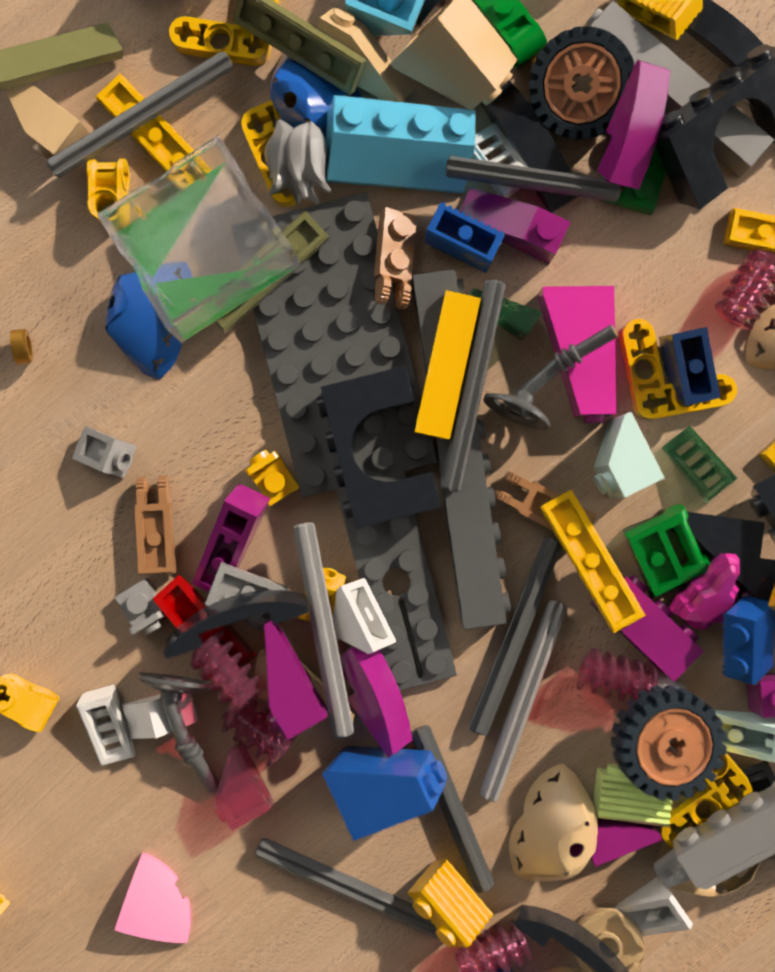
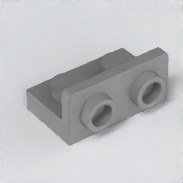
M221 562L205 605L209 606L217 601L242 593L263 590L288 591V586ZM269 611L245 618L244 623L252 628L264 630V624L271 619Z

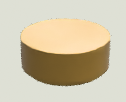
M25 328L11 330L10 345L15 363L17 365L30 364L33 361V348L29 332Z

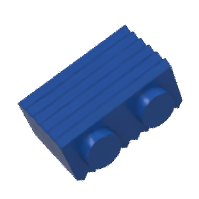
M445 202L439 204L425 232L424 243L487 273L505 235L503 231L498 232L497 228L491 229L490 224L485 226L484 221L478 222L477 218L472 219L471 215L465 216L464 212L459 213L458 208L453 210L451 205L446 207Z
M744 596L722 615L725 618L723 621L725 626L722 628L725 631L722 634L724 637L722 642L725 644L722 647L724 649L722 653L724 656L722 659L724 662L722 674L724 676L755 685L757 681H760V678H764V675L767 674V671H770V668H773L775 611L768 606V601Z

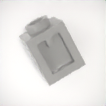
M84 426L72 459L100 472L124 478L132 464L137 447L134 444Z
M148 578L115 596V599L132 625L128 629L131 635L142 631L144 636L163 626L160 619L166 616L152 599L157 595V592Z

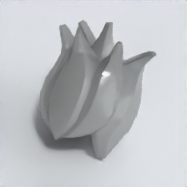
M277 120L273 136L267 141L264 151L267 167L270 172L269 179H273L269 196L288 188L297 204L301 202V197L303 200L310 199L315 204H318L319 199L313 190L314 184L325 192H331L324 177L328 160L326 138L319 127L312 121L292 128L283 120Z

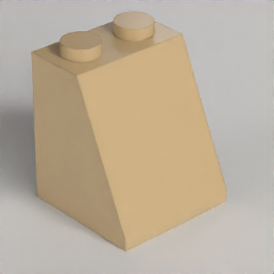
M452 0L408 42L390 64L399 72L472 110L481 102L485 106L488 105L502 92L501 87L513 76L510 70L518 59L472 0Z

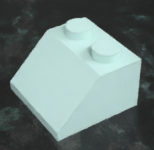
M632 412L609 420L594 464L597 475L593 476L601 494L605 495L607 493L609 498H626L662 480L664 476Z

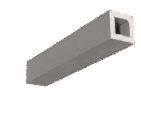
M614 1L604 11L598 8L587 21L585 27L593 26L605 29L617 36L628 48L634 63L638 59L670 70L665 114L679 110L689 102L691 95L710 86L705 79ZM732 105L720 119L715 131V157L735 175L740 177L756 162L774 139L735 105Z

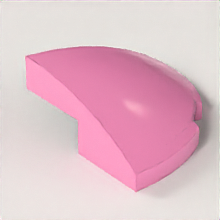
M142 853L125 897L115 931L150 940L187 943L191 929L189 899L187 896L184 899L182 898L175 884L178 879L176 874L154 856Z

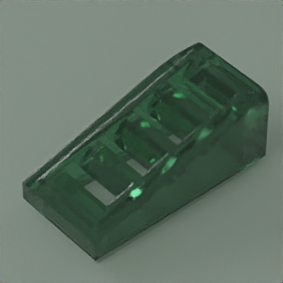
M473 288L469 295L481 298L483 291ZM503 298L498 325L519 340H524L542 315V312Z
M688 426L662 447V450L707 504L737 480L735 474L691 426ZM691 440L694 446L680 456L676 451ZM700 451L703 457L689 467L686 461ZM709 463L712 468L701 477H698L695 472ZM718 474L721 479L708 488L705 483Z

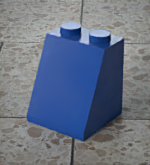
M344 747L322 773L353 841L432 812L447 780L441 761L435 760L430 750L401 749L388 758L382 748Z

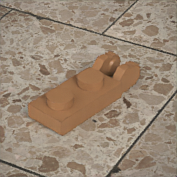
M387 207L381 210L379 214L374 278L376 279L374 296L376 303L386 304L391 292V283L396 284L395 307L404 310L408 306L411 297L412 286L410 283L412 281L417 216Z
M507 471L504 479L516 487L527 490L523 501L520 502L512 498L510 494L497 490L495 499L516 509V513L553 532L540 507L560 495L535 481L531 483ZM583 508L589 520L593 523L596 514Z
M167 475L159 476L157 481L159 504H148L149 484L146 477H137L136 480L137 505H134L139 576L176 573L172 503H170V481Z

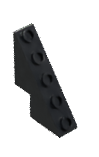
M661 509L660 513L664 514L666 509ZM687 512L689 515L687 522L702 555H706L710 562L721 553L736 554L738 556L740 573L735 583L739 589L738 598L741 599L744 596H749L769 602L775 585V560L760 558L765 522ZM674 527L670 528L672 532L676 533Z

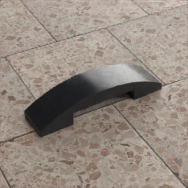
M703 0L701 12L693 19L688 28L684 30L730 68L744 61L752 49L764 45L741 21L711 0Z
M510 80L501 87L502 92L486 106L483 102L480 103L492 124L495 123L500 127L507 140L528 167L572 174L541 119L538 118L535 110ZM535 190L547 211L551 213L578 198L577 196Z
M263 590L242 593L217 601L193 614L173 631L167 638L164 655L168 659L202 648L205 631L267 611L270 613L273 624L307 614L309 610L306 595L284 590Z
M521 905L518 909L513 925L540 946L544 947L550 937H553L597 972H628L624 964L604 942L573 920L556 912L535 906Z

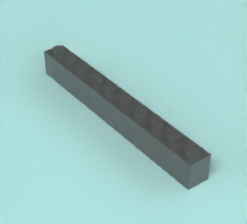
M455 269L413 275L412 278L426 377L445 291L465 294L463 279L456 278ZM483 418L476 419L461 490L459 492H452L442 489L461 625L464 629L506 624V614L511 613L508 592L502 593L500 580L506 578L503 557L497 558L495 544L501 543L498 522L492 523L490 509L496 508L493 488H487L485 474L491 473L488 453H482L480 439L486 438ZM434 437L441 480L450 440Z

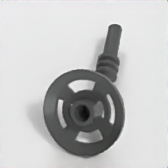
M610 324L577 345L571 343L568 345L569 349H561L562 354L556 352L554 354L555 358L525 382L519 390H515L513 395L487 393L483 398L484 403L496 413L513 422L537 430L549 429L551 423L544 413L532 404L534 401L532 395L561 370L564 372L568 371V366L571 368L575 367V362L578 364L582 363L583 357L618 337L617 331ZM499 400H503V402H504L505 404H507L508 406L504 405V404L501 403Z
M138 673L137 678L161 691L160 699L163 700L162 705L177 743L175 745L176 751L179 752L185 764L192 766L209 793L217 791L221 783L203 758L202 748L199 747L194 736L189 735L177 703L182 701L183 694L210 688V683L199 679L168 674Z

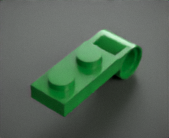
M472 0L515 54L518 60L514 64V68H519L538 55L545 47L547 39L543 30L520 0Z

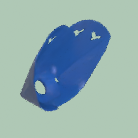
M283 53L270 83V98L274 107L278 111L281 120L292 128L304 124L309 119L319 127L326 138L327 110L334 95L346 96V93ZM357 88L350 95L351 97L362 98ZM287 92H293L296 95L297 101L293 108L288 107L285 102Z
M187 263L162 265L151 284L148 283L142 271L120 275L111 290L105 323L106 332L144 374L157 380L162 378L174 365L180 353L183 338L150 285L180 281L174 275L179 269L182 270L180 275L183 277V280L193 279V274ZM171 333L172 336L169 339L170 347H167L162 339ZM164 359L162 363L158 364V369L155 370L153 360Z

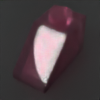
M242 739L235 741L229 750L215 797L217 802L215 803L216 813L223 823H228L231 830L268 812L274 801Z

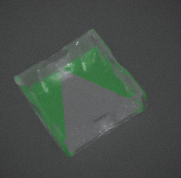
M219 135L177 161L166 173L156 180L139 186L97 214L121 255L135 269L144 293L166 329L181 343L302 265L292 246L267 208L253 191L244 173Z

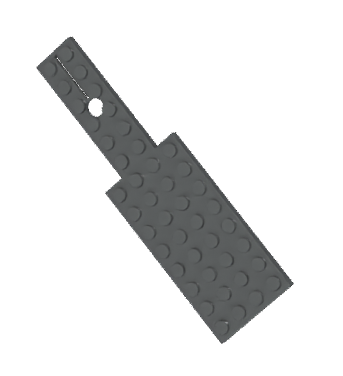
M364 192L233 226L232 230L242 267L305 210L330 237L328 242L253 309L301 496L304 498L336 489L359 580L366 579L396 640L392 645L380 649V652L384 656L399 690L457 676L415 514L357 529L355 522H347L343 502L349 501L346 486L339 488L334 467L340 466L337 452L330 453L325 432L332 431L329 418H321L316 397L323 396L322 386L406 365L414 404L377 413L367 418L355 433L353 455L358 467L366 475L385 482L405 479L404 471L438 462L431 436L414 433L421 396L398 308L395 307L392 285L386 304L382 305L375 302L376 279L374 278L378 232L368 193ZM392 568H401L410 577V586L401 595L389 594L383 587V576Z

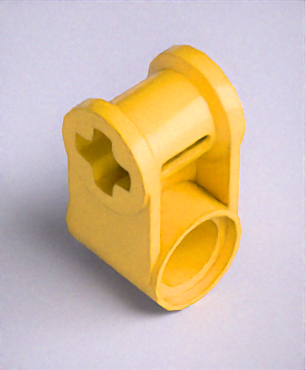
M119 158L118 162H97L96 159H89L87 162L88 210L104 228L108 230L120 229L128 219V190L130 187L128 162L125 158ZM115 204L114 210L110 214L102 215V210L105 206Z
M11 673L1 676L0 687H7L6 694L9 697L4 698V690L0 688V714L14 720L17 724L28 730L42 732L60 699L59 696L51 690L35 685L16 674Z

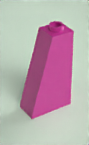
M614 286L542 287L538 293V303L554 354L556 352L562 354L561 349H569L568 345L571 343L577 345L610 324L615 328ZM615 339L583 357L582 363L578 364L575 362V367L571 368L568 366V371H560L574 417H584V423L586 424L606 423V417L616 414Z

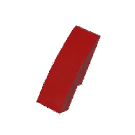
M181 575L176 576L152 598L176 628L193 614L208 606L205 605L206 599ZM230 624L205 631L202 648L195 650L204 655L223 679H232L257 656Z

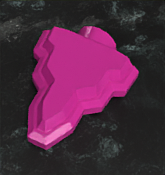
M723 553L717 556L709 565L707 572L693 578L686 589L677 592L669 606L670 611L679 615L692 627L700 630H707L711 627L712 623H723L725 618L722 615L738 602L736 596L739 589L735 584L740 573L738 556L736 554Z

